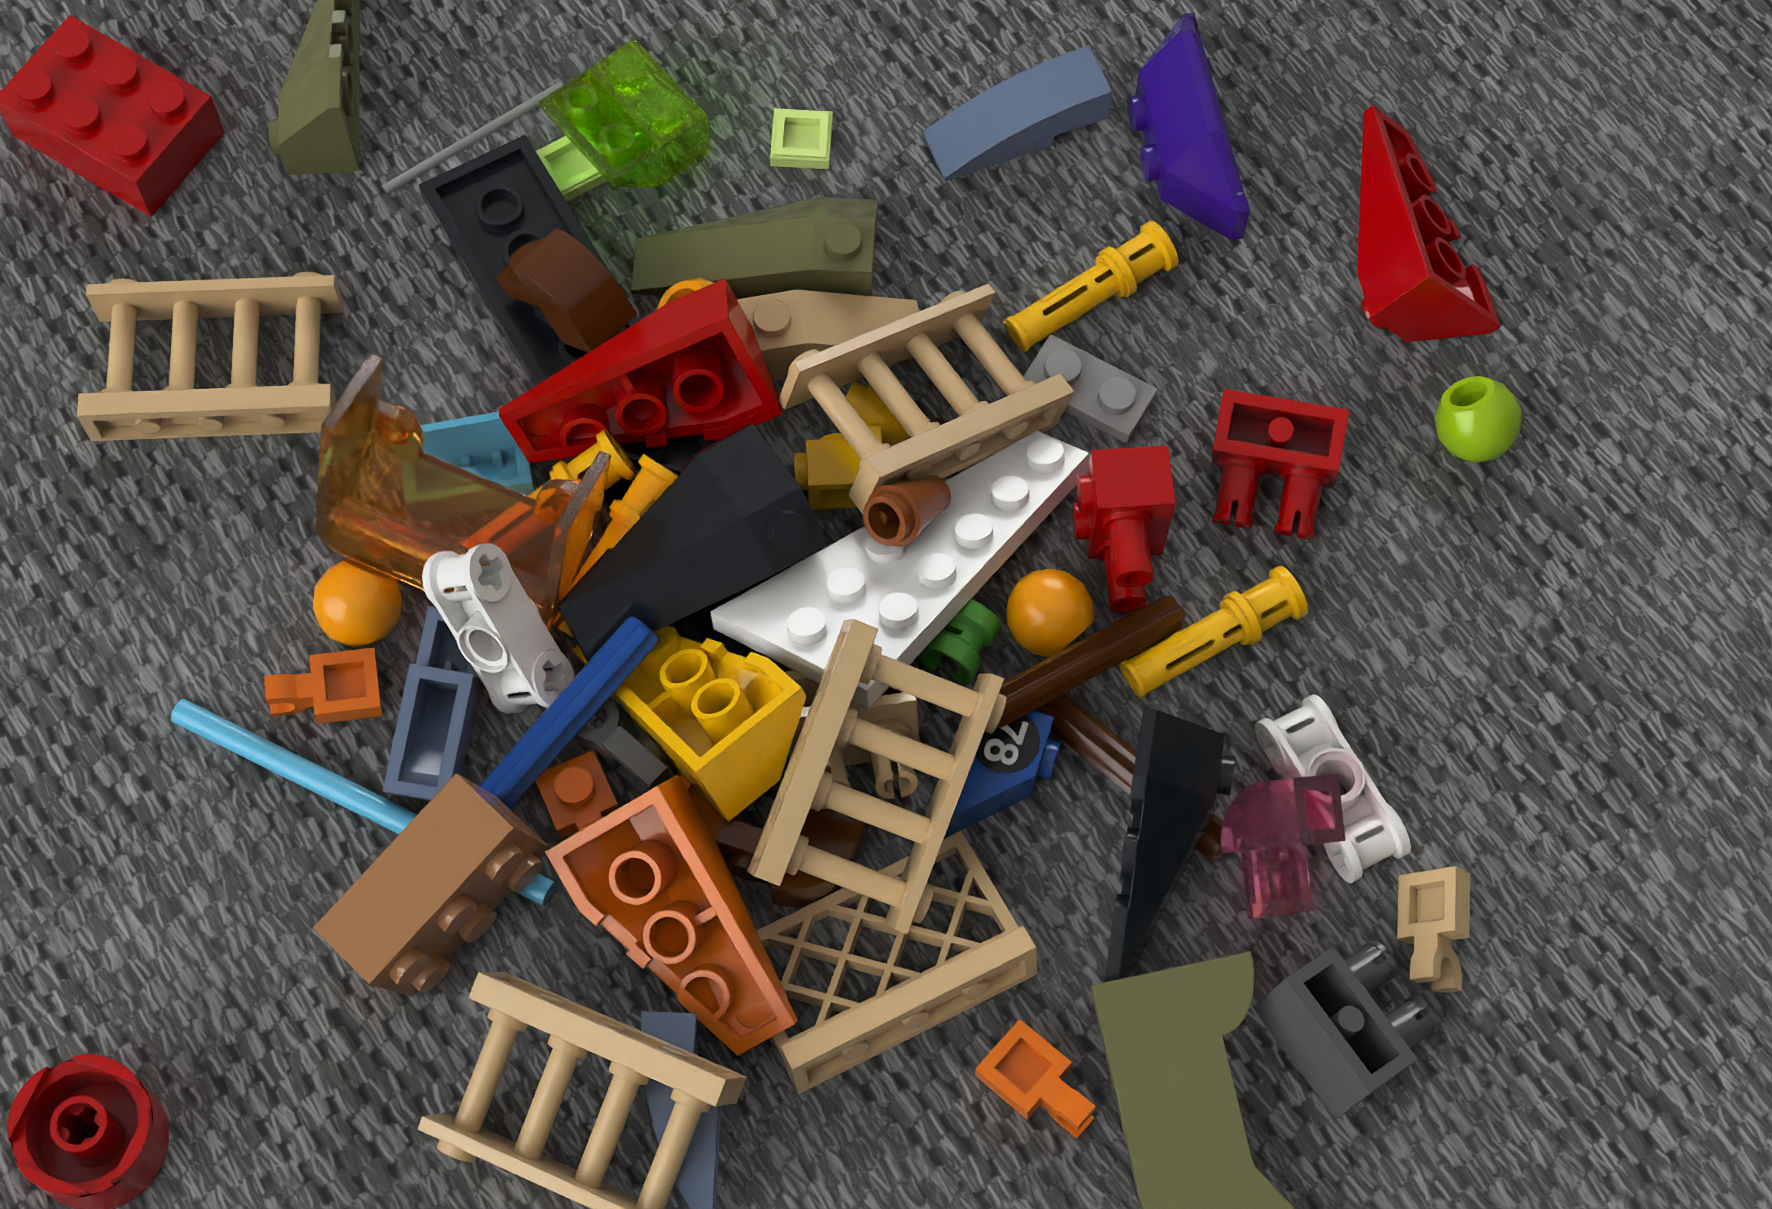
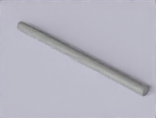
M561 81L386 182L381 187L387 194L391 193L566 90L565 86Z

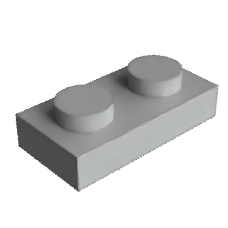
M1052 334L1049 335L1023 376L1026 381L1033 380L1037 384L1057 374H1061L1075 391L1064 412L1128 444L1152 405L1158 391L1154 386Z

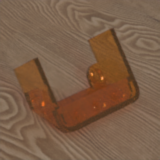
M370 353L321 424L316 530L319 537L336 553L423 591L425 590L423 588L422 574L424 565L430 556L441 551H453L459 555L466 554L475 545L492 543L500 547L506 554L513 572L528 597L538 607L541 619L549 630L560 612L557 604L568 593L599 520L611 455L599 451L581 483L569 479L547 481L542 486L535 500L423 452L424 433L413 413L400 405L389 404L379 400L382 357ZM488 562L480 563L481 567L490 565ZM454 587L446 588L445 591H455Z

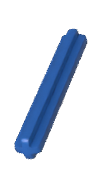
M633 616L627 618L479 786L497 796L511 810L657 645L658 638L656 634L640 619Z

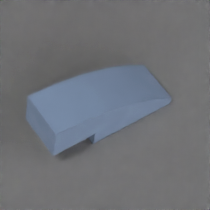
M1087 45L1020 72L980 93L924 130L923 136L944 181L1053 146L1054 136L1107 119L1109 117L1112 90L1090 46Z
M428 606L416 664H409L382 790L387 794L431 801L456 773L459 775L461 773L484 684L471 663L461 653L457 641L437 608L433 606Z
M641 1011V1031L698 1055L699 1026L696 1013ZM650 1078L648 1085H645L646 1098L658 1143L660 1144L675 1101L670 1098L673 1090L672 1087ZM712 1105L709 1113H701L674 1185L686 1209H716L722 1106L715 1107Z

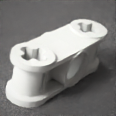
M492 543L475 545L466 554L459 555L453 551H441L428 558L422 574L425 593L432 604L436 606L452 632L461 653L471 663L484 684L495 707L506 714L523 712L531 704H539L548 708L574 679V671L570 661L561 652L541 619L538 607L528 597L513 572L506 554L500 547ZM488 562L490 565L481 567L480 563ZM454 587L455 591H445L446 588ZM545 668H553V670L544 671ZM512 693H518V694H519V695H515V696H509V694H512Z
M1312 694L1302 700V707L1274 721L1264 718L1255 723L1257 741L1276 772L1282 774L1322 840L1331 863L1346 882L1353 883L1362 878L1364 869L1391 855L1400 859L1411 852L1410 839L1400 817L1386 803L1364 769L1362 762L1357 758L1339 730L1331 710L1318 695ZM1323 779L1334 780L1344 787L1346 794L1341 796L1329 795L1320 789L1317 781Z

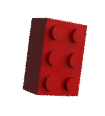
M72 15L68 16L0 91V112L14 137L150 217L157 212L225 133L212 97L209 94Z

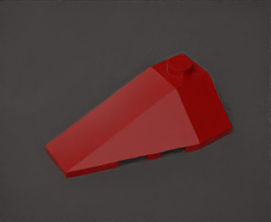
M1372 105L1363 112L1357 275L1365 297L1361 300V306L1366 317L1378 329L1386 327L1406 342L1493 333L1501 326L1486 282L1476 265L1471 264L1466 268L1464 267L1459 255L1449 244L1450 241L1459 239L1462 236L1454 220L1447 219L1439 205L1429 197L1436 192L1437 187L1409 132Z

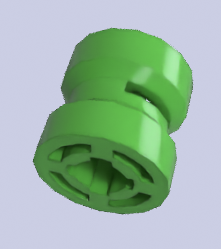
M970 599L917 657L926 667L933 670L936 669L943 655L953 659L960 664L953 680L968 684L973 681L981 666L979 655L982 649L993 645L1002 624L992 611Z

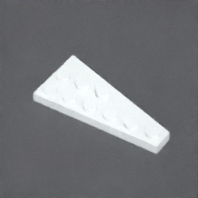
M1037 430L945 481L951 492L949 507L942 511L909 545L902 547L882 545L869 535L864 526L710 611L713 629L820 683L843 621L856 619L879 628L873 644L882 647V655L910 665L1077 485V475L1087 474L1089 453ZM872 679L867 685L858 682L852 700L870 708L889 686Z

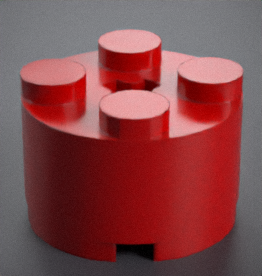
M82 1054L70 1057L72 1060L62 1062L52 1068L46 1066L32 1075L15 1097L7 1121L8 1140L11 1142L18 1168L22 1175L31 1183L67 1207L73 1209H114L124 1206L151 1184L165 1160L169 1144L168 1116L154 1093L139 1078L114 1059L96 1054ZM85 1129L93 1131L98 1129L92 1139L85 1138L83 1141L80 1140L81 1134Z

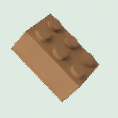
M456 773L320 919L313 929L368 984L410 997L417 991L426 993L434 988L448 973L451 966L448 959L465 941L471 943L477 940L491 927L497 917L494 909L511 891L516 893L523 890L537 877L543 867L540 859L550 847L497 796Z

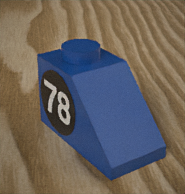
M1031 711L1004 727L996 728L993 733L984 731L946 834L952 835L1032 796L1038 777L1050 780L1061 742L1050 739L1054 720L1053 716Z

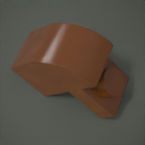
M557 228L543 240L538 239L537 241L529 242L517 249L510 257V265L495 277L507 296L538 306L562 343L587 352H591L607 342L637 315L630 301L605 266L578 240Z
M810 809L800 834L809 838L808 845L857 863L869 830V824L831 809H821L819 812ZM724 819L716 842L725 862H727L730 873L752 882L763 881V879L747 872L763 829L734 819L729 822ZM799 870L794 876L785 873L780 886L773 883L770 886L772 904L784 907L807 906L841 888L839 885Z

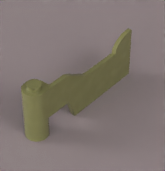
M1251 951L1091 985V994L1141 1209H1295L1257 1169L1252 1160L1222 1036L1235 1030L1244 1020L1250 1008L1254 990V967Z

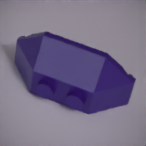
M1195 12L1183 14L1140 69L1135 96H1129L1127 99L1130 127L1133 132H1143L1146 144L1141 146L1140 149L1143 176L1146 181H1156L1160 199L1230 240L1243 239L1250 213L1249 204L1241 183L1199 33Z

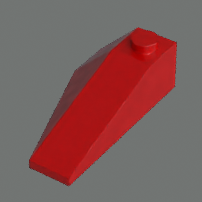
M724 278L662 306L499 409V417L527 461L533 463L577 457L597 442L596 435L604 429L613 436L619 445L645 442L646 448L667 446V439L704 434L705 441L722 439L748 423L757 426L783 415L781 404L778 402L779 398L753 327Z

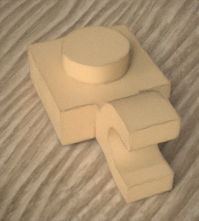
M1457 866L1398 875L1397 939L1406 944H1414V953L1410 962V980L1415 983L1431 982V991L1450 993L1462 991L1461 966L1455 951L1452 949V940L1469 938L1470 873Z

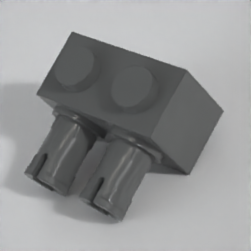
M1372 940L1367 942L1360 950L1345 960L1334 946L1286 977L1253 1007L1335 1120L1418 1060L1411 1048L1426 1037L1434 1035L1439 1029V1021L1434 1011L1421 1020L1417 1021L1415 1019L1416 1014L1429 1006L1419 996L1413 995L1408 997L1400 1006L1387 1015L1383 1013L1369 994L1371 991L1384 982L1392 980L1397 974V965L1392 955L1378 965L1373 963L1374 959L1387 951L1384 945L1378 941Z

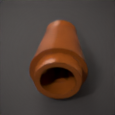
M935 475L880 486L874 490L864 506L863 522L869 535L882 545L897 547L909 545L942 511L949 507L951 502L950 489L942 478Z

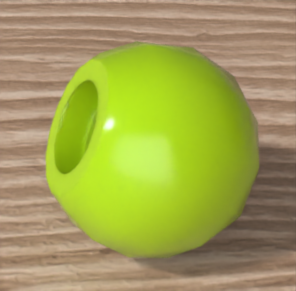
M1483 376L1468 377L1451 385L1442 394L1434 416L1439 441L1452 456L1472 463L1495 460L1515 445L1522 425L1521 408L1517 398L1504 383Z

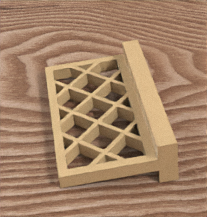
M962 831L943 839L935 863L957 854L967 872L961 893L934 886L932 901L955 907L947 934L914 926L912 923L908 934L896 931L884 924L885 917L867 913L872 898L846 888H842L757 930L764 947L772 945L792 952L783 978L780 981L787 998L821 1007L815 1026L791 1038H788L785 1030L771 1037L798 1094L1038 974L1037 949L1024 925L1021 927L1017 925ZM909 856L878 872L901 880ZM974 886L982 898L971 896ZM860 901L857 910L847 908V906ZM966 910L992 916L1002 933L982 943L957 937ZM827 916L852 923L842 951L809 943L808 939L813 924ZM862 926L896 936L887 964L853 955ZM800 930L797 939L787 937L788 935ZM910 939L940 947L941 951L936 966L922 973L897 967L906 940ZM952 951H955V952H959V953H960V954H958V955H956V956L950 958V955H951V952H952ZM803 956L836 965L827 993L793 984ZM847 968L882 977L876 995L861 1003L837 997ZM892 981L901 982L890 988ZM832 1010L841 1012L830 1018Z

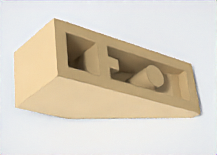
M791 290L737 299L753 327L772 381L786 379L790 364L806 351L817 349L819 352L919 312L917 300L808 290Z

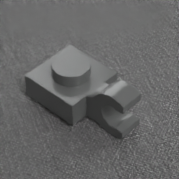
M610 698L598 710L601 715L606 717L604 724L598 728L584 726L574 737L582 746L593 749L605 759L606 764L641 795L670 779L668 767L666 766L669 763L667 755L646 735L641 734L635 739L621 727L618 708Z

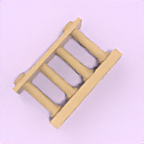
M300 272L292 277L159 282L115 279L106 284H87L86 296L100 322H111L106 388L100 391V393H78L77 417L91 441L340 431V408L331 384L318 383L321 314L343 313L344 302L335 275ZM296 315L293 382L286 386L258 387L256 385L259 316ZM234 317L231 384L225 388L195 389L198 318ZM173 319L169 386L163 390L132 391L136 321Z
M989 283L966 293L962 290L955 291L941 300L939 304L819 352L817 349L806 351L790 364L788 376L778 402L786 410L815 398L861 459L858 465L860 469L848 496L862 514L870 495L880 486L923 478L929 475H935L940 478L947 477L985 460L1037 430L1043 433L1058 424L1075 391L1061 374L1036 384L1033 380L1026 381L981 324L996 293ZM961 337L1007 397L990 404L987 401L979 402L937 347ZM913 357L959 417L942 425L939 422L931 423L888 367ZM865 377L910 436V439L890 446L888 443L881 444L839 387Z
M848 619L843 621L747 872L757 878L780 886L785 873L794 876L799 870L891 906L884 924L896 931L908 934L912 921L921 923L931 904L934 885L927 883L984 731L993 733L1002 717L1006 696L999 694L1004 678L994 674H979L973 690L882 655V647L873 644L879 628L856 619ZM872 679L963 715L949 753L857 718L858 710L849 706L858 682L867 685ZM846 743L939 778L925 816L832 781L833 773L825 771L834 745L844 748ZM823 806L914 841L915 843L901 880L808 845L809 838L800 833L809 810L812 809L819 812Z
M478 972L469 999L489 1007L490 1010L487 1018L493 1022L457 1114L443 1113L422 1116L417 1130L439 1139L436 1148L450 1157L466 1162H475L477 1157L590 1209H665L701 1113H709L712 1105L717 1107L737 1103L747 1077L507 972ZM528 1025L550 1034L547 1044L553 1049L517 1142H514L483 1128L482 1124L518 1031L526 1032ZM590 1051L610 1060L611 1064L608 1071L614 1075L576 1170L543 1155L542 1152L579 1058H586ZM651 1078L673 1088L670 1098L675 1101V1105L638 1198L603 1182L639 1086L648 1085Z

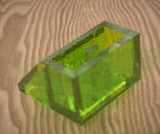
M635 38L539 101L540 108L613 187H660L711 152L708 115Z

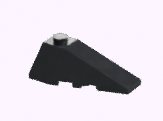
M748 423L695 453L679 470L681 474L657 500L653 499L639 514L641 518L613 548H608L557 604L560 613L588 662L622 623L631 616L640 619L655 632L776 574L829 543L800 485L753 424Z
M1143 708L1130 793L1133 821L1132 827L1127 829L1123 843L1120 880L1123 881L1121 894H1117L1104 982L1130 977L1215 813L1217 795H1231L1236 756L1224 755L1225 735L1155 709Z

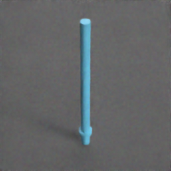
M181 699L172 711L171 721L397 834H400L418 815L186 699ZM538 874L526 888L516 893L545 906L554 893L556 882Z

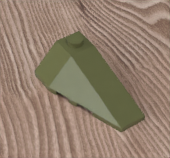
M317 0L279 93L278 119L269 121L271 152L273 156H282L288 175L359 171L360 0Z
M816 197L637 238L631 293L663 295L667 289L680 281L701 277L714 283L725 278L737 299L791 290L872 296L878 200Z

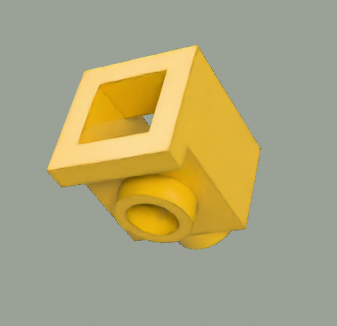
M881 425L868 426L882 444ZM841 433L828 434L819 440H806V452L794 453L795 480L802 490H808L809 505L812 510L857 508L848 494L860 469L858 465L861 459Z

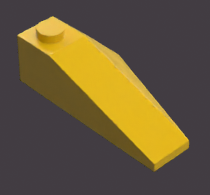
M667 625L654 632L658 638L657 645L611 696L641 730L664 751L669 761L687 781L729 822L780 781L806 700V694L802 687L768 657L750 652L747 657L728 652L721 642L706 638L703 643L681 637L674 627ZM577 645L572 649L573 653L585 666L588 661L585 659L579 646Z

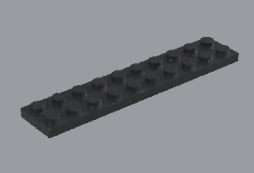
M526 135L419 184L422 199L534 387L589 353L562 343L538 306L507 296L495 278L510 265V257L517 249L529 242L537 241L538 239L543 240L555 228L568 233L578 240L608 270ZM637 315L611 338L640 321ZM704 434L669 438L667 439V446L646 448L645 442L621 444L620 446L632 462L637 474L642 468L638 461L642 454H645L677 475H680L681 472L679 470L695 453L715 442L714 440L705 441ZM635 477L630 481L622 478L598 495L608 513L611 511L609 507L613 500H622ZM791 565L764 580L674 622L680 635L703 643L706 638L721 642L728 652L741 656H746L750 652L755 651L714 630L710 611L790 568Z

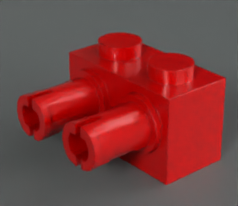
M1224 389L1212 449V463L1217 464L1219 468L1223 469L1212 521L1229 525L1232 507L1237 506L1235 527L1252 528V516L1259 478L1262 475L1272 474L1285 480L1274 532L1290 537L1294 518L1298 517L1300 521L1297 538L1305 540L1314 539V528L1322 486L1335 485L1339 472L1349 410Z
M1168 445L1091 450L1087 474L1077 475V502L1072 503L1074 539H1086L1088 559L1104 561L1109 606L1112 612L1130 613L1146 605L1145 585L1149 584L1154 577L1151 555L1163 554L1176 504Z

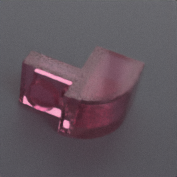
M1338 774L1258 782L1242 790L1230 804L1222 826L1221 854L1241 852L1249 919L1313 911L1306 845L1346 841Z

